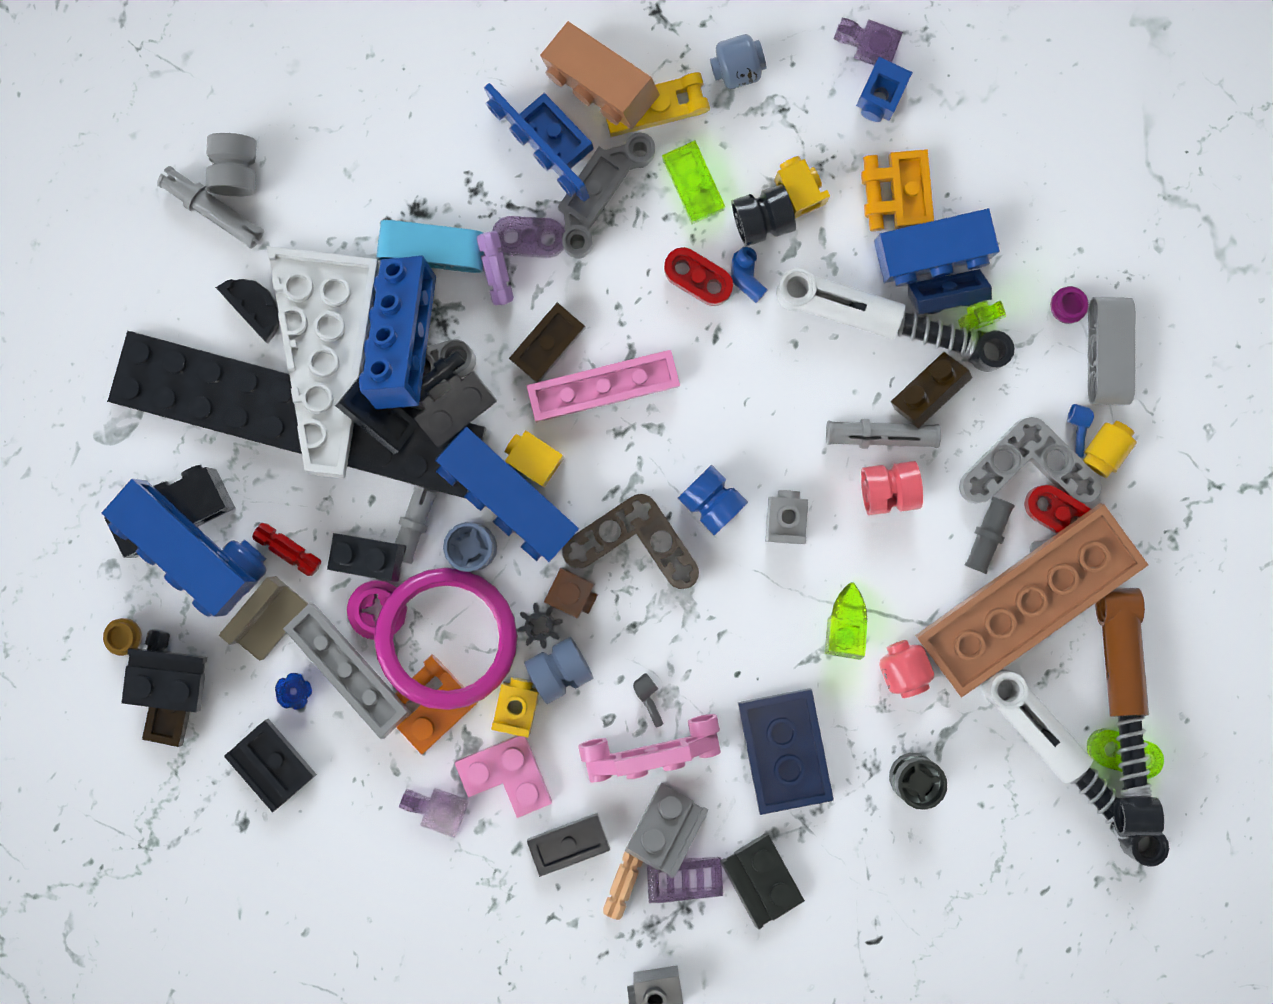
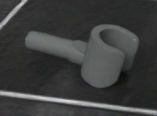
M644 673L634 681L633 689L638 698L644 703L654 726L657 728L664 723L650 696L658 690V687L649 675Z

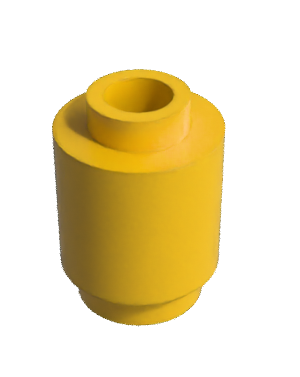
M1115 421L1113 424L1105 422L1084 451L1086 456L1083 461L1096 474L1108 478L1112 472L1116 473L1137 444V441L1132 437L1135 432L1120 421Z

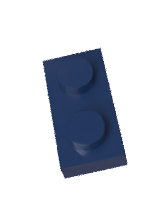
M977 269L908 284V297L919 315L925 313L936 314L944 309L958 306H973L978 302L992 300V286L982 271Z

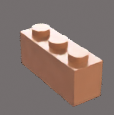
M569 21L566 22L540 54L547 67L545 73L549 79L560 87H563L564 84L571 87L573 94L585 105L590 106L594 103L600 107L602 115L615 125L621 122L632 130L660 96L651 76Z

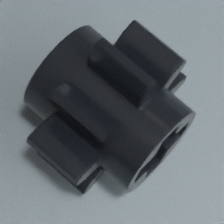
M535 602L533 604V614L530 615L524 611L520 612V616L526 622L524 626L516 630L520 633L526 631L529 638L526 640L525 645L529 646L534 640L540 641L542 649H546V638L551 636L553 639L559 640L560 635L554 631L555 625H560L564 621L560 618H553L551 613L554 611V607L550 606L546 611H540V605L538 602ZM544 616L548 619L546 626L550 630L548 633L542 631L537 635L533 632L535 625L531 620L532 618L538 620Z

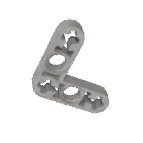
M1035 417L1024 418L1015 423L963 475L959 483L960 494L965 500L975 504L986 502L1028 461H1031L1058 489L1081 503L1094 501L1098 498L1102 489L1101 480L1098 475L1044 421ZM1034 426L1037 429L1034 433L1037 441L1025 442L1019 448L1025 452L1022 456L1019 449L1008 443V440L1011 438L1013 444L1019 442L1025 436L1022 428ZM1000 450L1008 451L1013 457V465L1007 471H1001L995 466L994 456ZM1052 450H1058L1065 456V465L1060 471H1054L1047 465V456ZM985 464L988 471L998 477L999 480L996 482L994 477L989 478L982 486L985 493H975L972 495L970 490L973 485L970 480L971 478L980 480L988 473L982 469V466ZM1076 466L1077 470L1071 474L1079 481L1088 479L1090 483L1086 488L1089 494H1077L1078 484L1072 478H1066L1063 481L1061 477L1070 473L1073 467Z

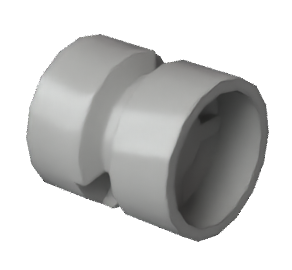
M212 133L208 135L206 154L209 157V161L213 164L206 168L205 190L223 196L243 197L254 195L256 172L249 166L255 163L257 141L250 136L237 133Z

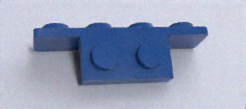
M491 83L484 86L483 88L489 98L485 104L491 113L499 121L505 118L512 125L509 130L516 140L523 146L528 142L535 150L533 156L546 171L552 168L560 176L557 182L570 197L576 194L583 202L590 198L585 184L571 170L594 149L592 142L545 92L519 114Z

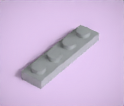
M309 603L283 628L380 739H385L412 713L315 604Z

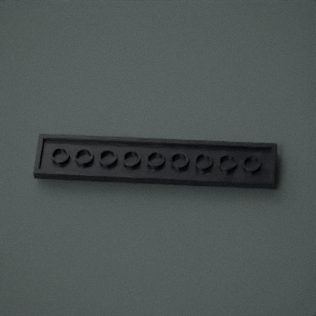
M127 330L107 402L302 454L289 374ZM400 407L413 419L422 411L413 407L407 409ZM354 422L347 467L465 498L464 496L469 492L458 481L451 486L436 472L440 465L435 459L461 430L437 448L418 425L399 452L393 454ZM473 423L465 426L482 441L484 440L486 427Z

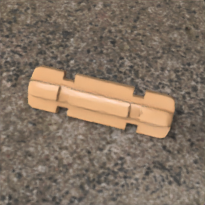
M627 852L623 854L622 861L624 862L619 865L609 893L611 897H607L603 907V914L620 920L626 908L625 901L629 900L639 874L637 868L641 867L643 861Z

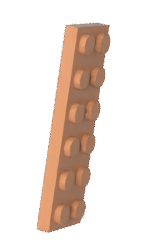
M1099 503L915 636L962 698L1146 568L1148 563L1105 504Z

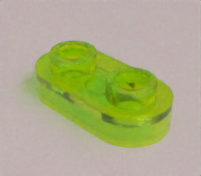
M1101 728L1094 731L1087 740L1088 754L1097 764L1122 772V769L1118 766L1122 763L1121 755L1117 753L1120 749V742L1116 740L1119 736V731L1109 728ZM1144 740L1148 744L1144 748L1145 754L1150 756V763L1146 766V769L1150 771L1147 779H1150L1161 772L1164 766V755L1156 744ZM1109 742H1113L1115 745L1114 752L1106 755L1105 746Z

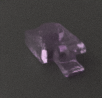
M842 17L833 39L856 47L854 58L874 66L878 57L890 62L893 61L903 32L868 19L863 29L855 21Z
M434 788L431 798L416 791L406 789L399 808L413 813L424 814L421 826L456 838L470 800L438 788Z

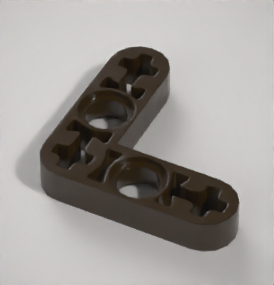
M636 494L573 535L562 548V556L569 566L584 568L637 534L667 581L673 587L678 589L690 588L697 582L699 577V568L656 502L645 494ZM635 501H639L641 504L648 502L651 506V509L647 512L649 518L643 521L642 518L637 517L631 521L630 524L635 529L628 533L625 523L616 513L623 509L625 516L634 511L632 504ZM605 521H615L621 528L620 537L614 542H606L600 537L599 528ZM592 530L595 540L604 547V550L597 553L594 546L585 553L588 558L586 561L581 562L578 558L572 560L569 556L573 551L571 544L577 542L579 545H584L590 541L585 534ZM657 531H665L671 535L672 546L666 552H657L651 546V537ZM678 547L683 552V555L676 557L680 564L683 566L689 564L692 567V570L688 573L690 580L686 583L682 579L675 581L672 578L676 570L671 562L664 567L660 559L671 556Z

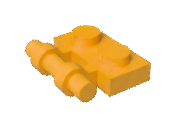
M928 149L891 152L888 156L889 167L879 168L878 155L863 157L864 171L861 172L862 184L866 185L867 195L864 214L866 218H869L871 232L884 230L883 216L894 215L895 229L934 221ZM891 182V201H882L880 183Z

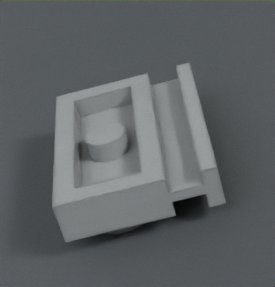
M661 783L657 787L625 852L651 867L663 871L670 878H674L709 809L700 807L690 798Z

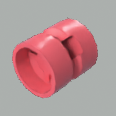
M916 461L894 463L890 470L884 465L862 467V496L865 510L869 516L890 513L892 507H896L900 512L922 508L923 486L919 466Z

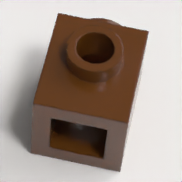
M562 567L559 569L544 603L577 619L582 612L589 615L598 596L597 593L592 591L596 583Z

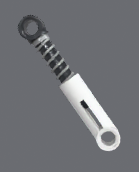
M804 268L788 270L782 276L776 289L778 302L788 310H801L893 340L897 333L899 338L902 335L911 337V341H914V339L923 341V345L930 343L936 345V349L939 347L948 349V353L952 351L958 352L961 357H966L968 362H971L976 369L983 372H991L1005 366L1014 355L1015 347L1013 340L1002 331L984 332L978 330L974 332L972 330L967 332L965 327L960 330L956 329L953 323L948 326L943 325L940 319L935 322L931 321L927 315L923 318L918 317L915 311L911 314L905 313V304L813 276L811 272ZM792 281L801 283L805 287V296L801 298L792 297L787 291V284ZM987 342L994 344L998 348L999 357L996 361L987 358L984 353V346Z
M1002 669L983 682L982 691L986 700L1003 714L1064 783L1076 784L1080 789L1079 794H1084L1089 799L1088 804H1093L1097 808V814H1102L1106 818L1105 823H1111L1115 828L1113 806L1117 798L1116 790L1108 788L1107 780L1099 778L1097 769L1090 768L1093 762L1092 757L1029 689L1024 678L1017 673ZM1008 679L1012 684V692L1008 697L1001 699L997 691L998 686L1002 681ZM1020 706H1023V708H1024V709L1032 716V718L1041 726V728H1042L1041 731H1040V730L1035 726V724L1026 716V714L1019 708ZM1116 829L1114 830L1123 852L1138 863L1153 867L1163 863L1168 857L1169 841L1163 833L1161 836H1149V847L1145 851L1139 852L1138 844L1143 837H1120Z

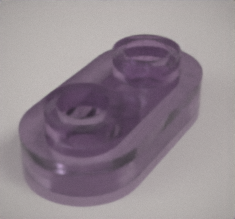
M506 216L499 219L492 231L499 234L501 247H498V250L503 251V254L508 256L552 258L564 250L562 237L565 229L557 220L551 218ZM509 232L517 233V241L507 243L505 241L506 234ZM546 234H552L555 237V241L552 245H544L541 242L542 237Z

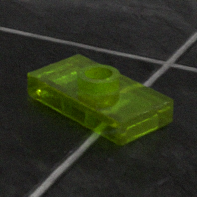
M696 140L662 155V161L691 225L725 210L726 206Z

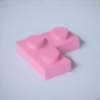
M512 737L454 762L468 798L503 784L517 818L548 806L553 802L527 737Z

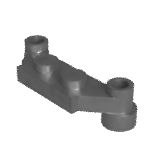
M642 132L634 133L627 139L624 145L607 150L599 146L578 176L585 184L590 198L583 202L576 194L572 197L566 194L557 207L558 211L564 214L565 232L562 237V243L568 255L580 259L591 251L593 241L589 230L628 172L635 168L646 167L654 158L655 143L651 136ZM637 150H643L646 152V154L642 157L636 156L634 152ZM580 240L585 244L582 248L575 249L572 247L573 242Z

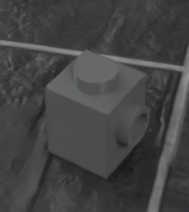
M678 965L633 972L634 985L627 986L629 1004H683Z

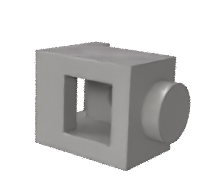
M778 490L777 497H768L765 542L806 544L808 499H800V491ZM786 509L793 511L795 514V520L791 524H786L782 520V513Z

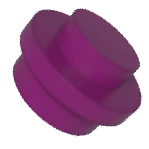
M1073 286L1059 289L1052 296L1050 302L1053 316L1065 324L1080 321L1086 315L1089 307L1086 294L1081 289Z

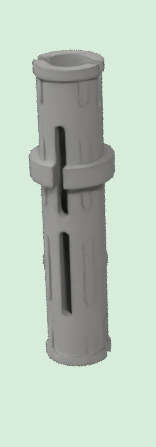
M171 166L164 169V172L168 174L167 177L162 173L160 174L157 186L181 200L183 206L189 211L196 210L246 244L250 249L257 245L253 241L254 238L258 241L262 238L263 228L258 227L212 196L200 182L193 183Z
M861 419L860 422H832L828 420L826 424L827 445L854 444L859 445V448L868 449L869 445L939 448L941 442V427L939 424H923L919 429L913 424L870 423L869 419Z

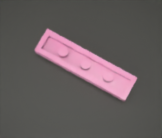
M667 350L526 386L534 419L537 423L678 388L680 383L672 351Z

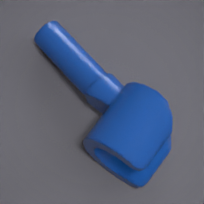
M1073 404L1068 412L1067 422L1078 426L1076 430L1075 453L1080 458H1084L1085 438L1087 429L1094 420V413L1090 408Z

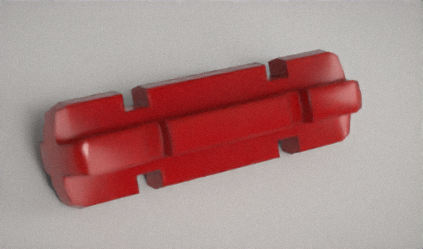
M261 523L258 525L252 535L254 541L262 546H269V551L290 565H297V569L306 576H313L317 572L322 562L321 559L312 553H305L306 549L284 534H277V530L269 524Z

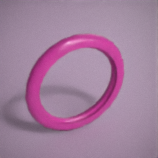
M444 567L426 570L409 577L394 589L384 602L376 621L374 642L377 660L385 677L399 693L412 702L428 708L450 710L467 707L483 700L500 686L513 664L518 635L515 617L510 606L494 585L474 573ZM441 586L459 587L474 593L482 599L492 611L499 632L498 651L487 672L475 683L461 689L449 691L426 687L411 678L397 658L393 640L395 624L406 604L419 593Z

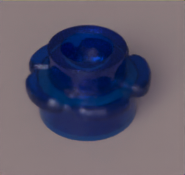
M290 673L286 678H280L275 686L277 702L286 709L293 708L298 710L303 708L308 703V697L312 695L310 682L305 681L303 675L299 673ZM291 688H295L297 690V693L295 695H292L290 693Z

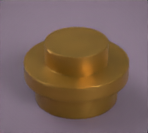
M127 618L111 621L103 632L105 647L109 652L118 656L128 655V649L138 648L142 641L140 627L133 620Z

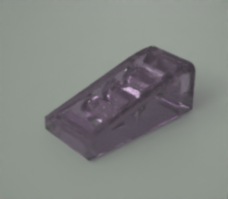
M721 857L684 858L678 870L681 871L682 888H675L674 878H670L666 874L667 889H659V873H663V871L647 864L648 902L665 903L723 896L722 865L719 862ZM711 867L712 887H704L703 868ZM690 869H696L697 887L695 888L689 887Z

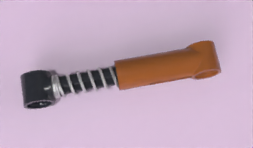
M1116 588L1095 603L1097 620L1102 625L1110 717H1118L1115 727L1119 729V736L1116 740L1120 742V749L1117 753L1121 755L1122 761L1118 766L1123 772V776L1119 779L1124 784V788L1120 791L1123 798L1115 799L1113 806L1114 825L1120 837L1161 836L1164 831V812L1159 798L1151 797L1152 790H1150V787L1152 785L1147 782V775L1150 771L1146 769L1145 761L1149 757L1145 755L1144 748L1148 744L1143 740V734L1147 731L1142 728V720L1146 718L1144 716H1149L1141 629L1145 613L1144 597L1140 588Z

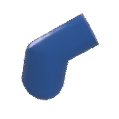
M746 246L740 248L732 257L731 278L735 286L754 303H757L768 289L754 277L757 254L754 249Z

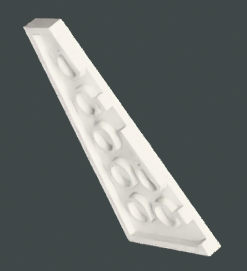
M266 246L273 275L272 282L276 293L286 364L290 375L292 399L295 404L304 470L307 474L345 478L354 421L335 407V405L363 370L365 358L364 344L368 339L370 326L369 312L371 307H373L375 295L374 280L378 275L379 262L373 258Z

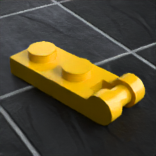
M694 72L684 75L679 79L655 84L660 96L632 130L621 122L615 125L606 119L610 138L702 115L710 111L708 99L703 97L701 87L704 85L701 73ZM687 92L689 102L679 105L677 95Z

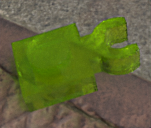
M1002 300L992 305H989L988 301H983L967 307V314L957 321L960 329L965 327L968 332L999 322L1006 317V312Z

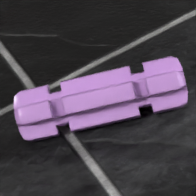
M495 231L480 234L477 236L479 251H484L481 259L488 286L492 285L493 288L489 291L492 303L494 305H505L512 302L514 296L511 286H507L506 283L510 280L503 251L499 252L498 247H501L499 234Z

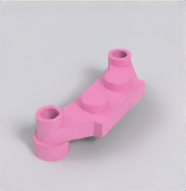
M706 714L688 720L691 736L622 752L610 753L606 738L592 739L579 744L580 758L582 762L586 763L589 781L592 783L605 781L611 778V775H617V777L626 775L627 779H636L646 776L648 770L663 767L664 771L677 770L684 767L685 762L692 761V758L699 756V758H710L719 755L721 750L717 732L720 731L717 715Z

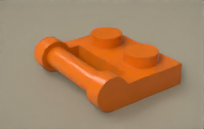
M433 654L423 662L425 666L412 677L424 686L434 677H437L443 683L437 690L449 691L464 688ZM398 691L395 693L404 704L409 701L408 698ZM478 702L467 707L450 710L428 708L420 705L396 728L422 755Z

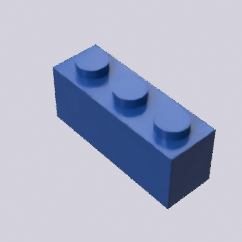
M989 208L879 233L874 240L883 282L885 284L895 281L896 287L917 282V276L931 273L932 278L950 275L954 273L953 268L967 265L968 270L985 267L990 264L989 259H992L1000 252Z

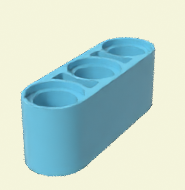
M382 220L380 223L376 259L381 261L382 259L423 255L429 266L434 269L482 273L483 263L481 256L484 255V251H479L477 236L484 232L455 227Z

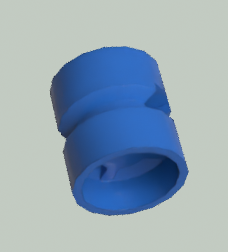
M710 465L677 499L691 513L700 512L702 524L713 535H716L743 509L748 501L734 488L726 489L724 487L726 478L713 465Z

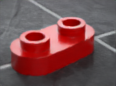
M686 247L676 248L665 259L664 273L668 281L704 304L719 306L725 303L731 296L733 280L730 274L692 249ZM679 263H686L689 266V272L683 275L679 274L675 267ZM710 282H717L721 290L716 294H712L707 290V285Z
M1052 485L1034 487L1028 492L1024 502L1028 516L1054 533H1059L1069 526L1070 519L1073 516L1080 518L1091 510L1090 507ZM1041 497L1048 501V507L1045 511L1040 510L1037 505Z

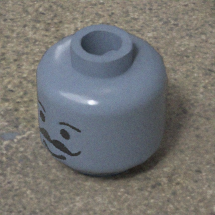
M748 34L720 41L716 45V57L710 58L715 81L723 79L728 89H736L759 81L762 70L767 69L760 41H753L752 37Z

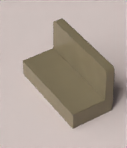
M277 576L266 577L218 636L229 645L240 644L259 661L264 660L286 634L283 628L308 605V602Z

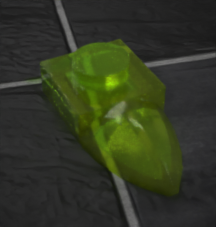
M850 582L839 593L833 604L831 615L827 619L825 654L861 660L865 657L867 609L859 589L853 582Z

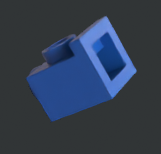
M878 57L856 104L857 107L862 108L861 115L873 122H881L882 118L889 121L913 72ZM882 92L886 96V100L875 96L874 93Z

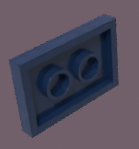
M808 688L737 702L759 814L764 815L834 801L812 689Z

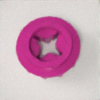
M380 580L369 581L360 585L350 596L347 605L348 620L352 628L362 637L374 640L377 621L374 614L363 612L362 609L374 606L377 594L380 604L383 606L384 602L396 588L392 583ZM407 605L399 614L395 624L394 635L405 624L408 610Z

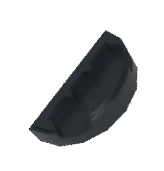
M230 279L215 287L266 343H269L277 333L279 326L278 305L273 294L257 281L247 279Z

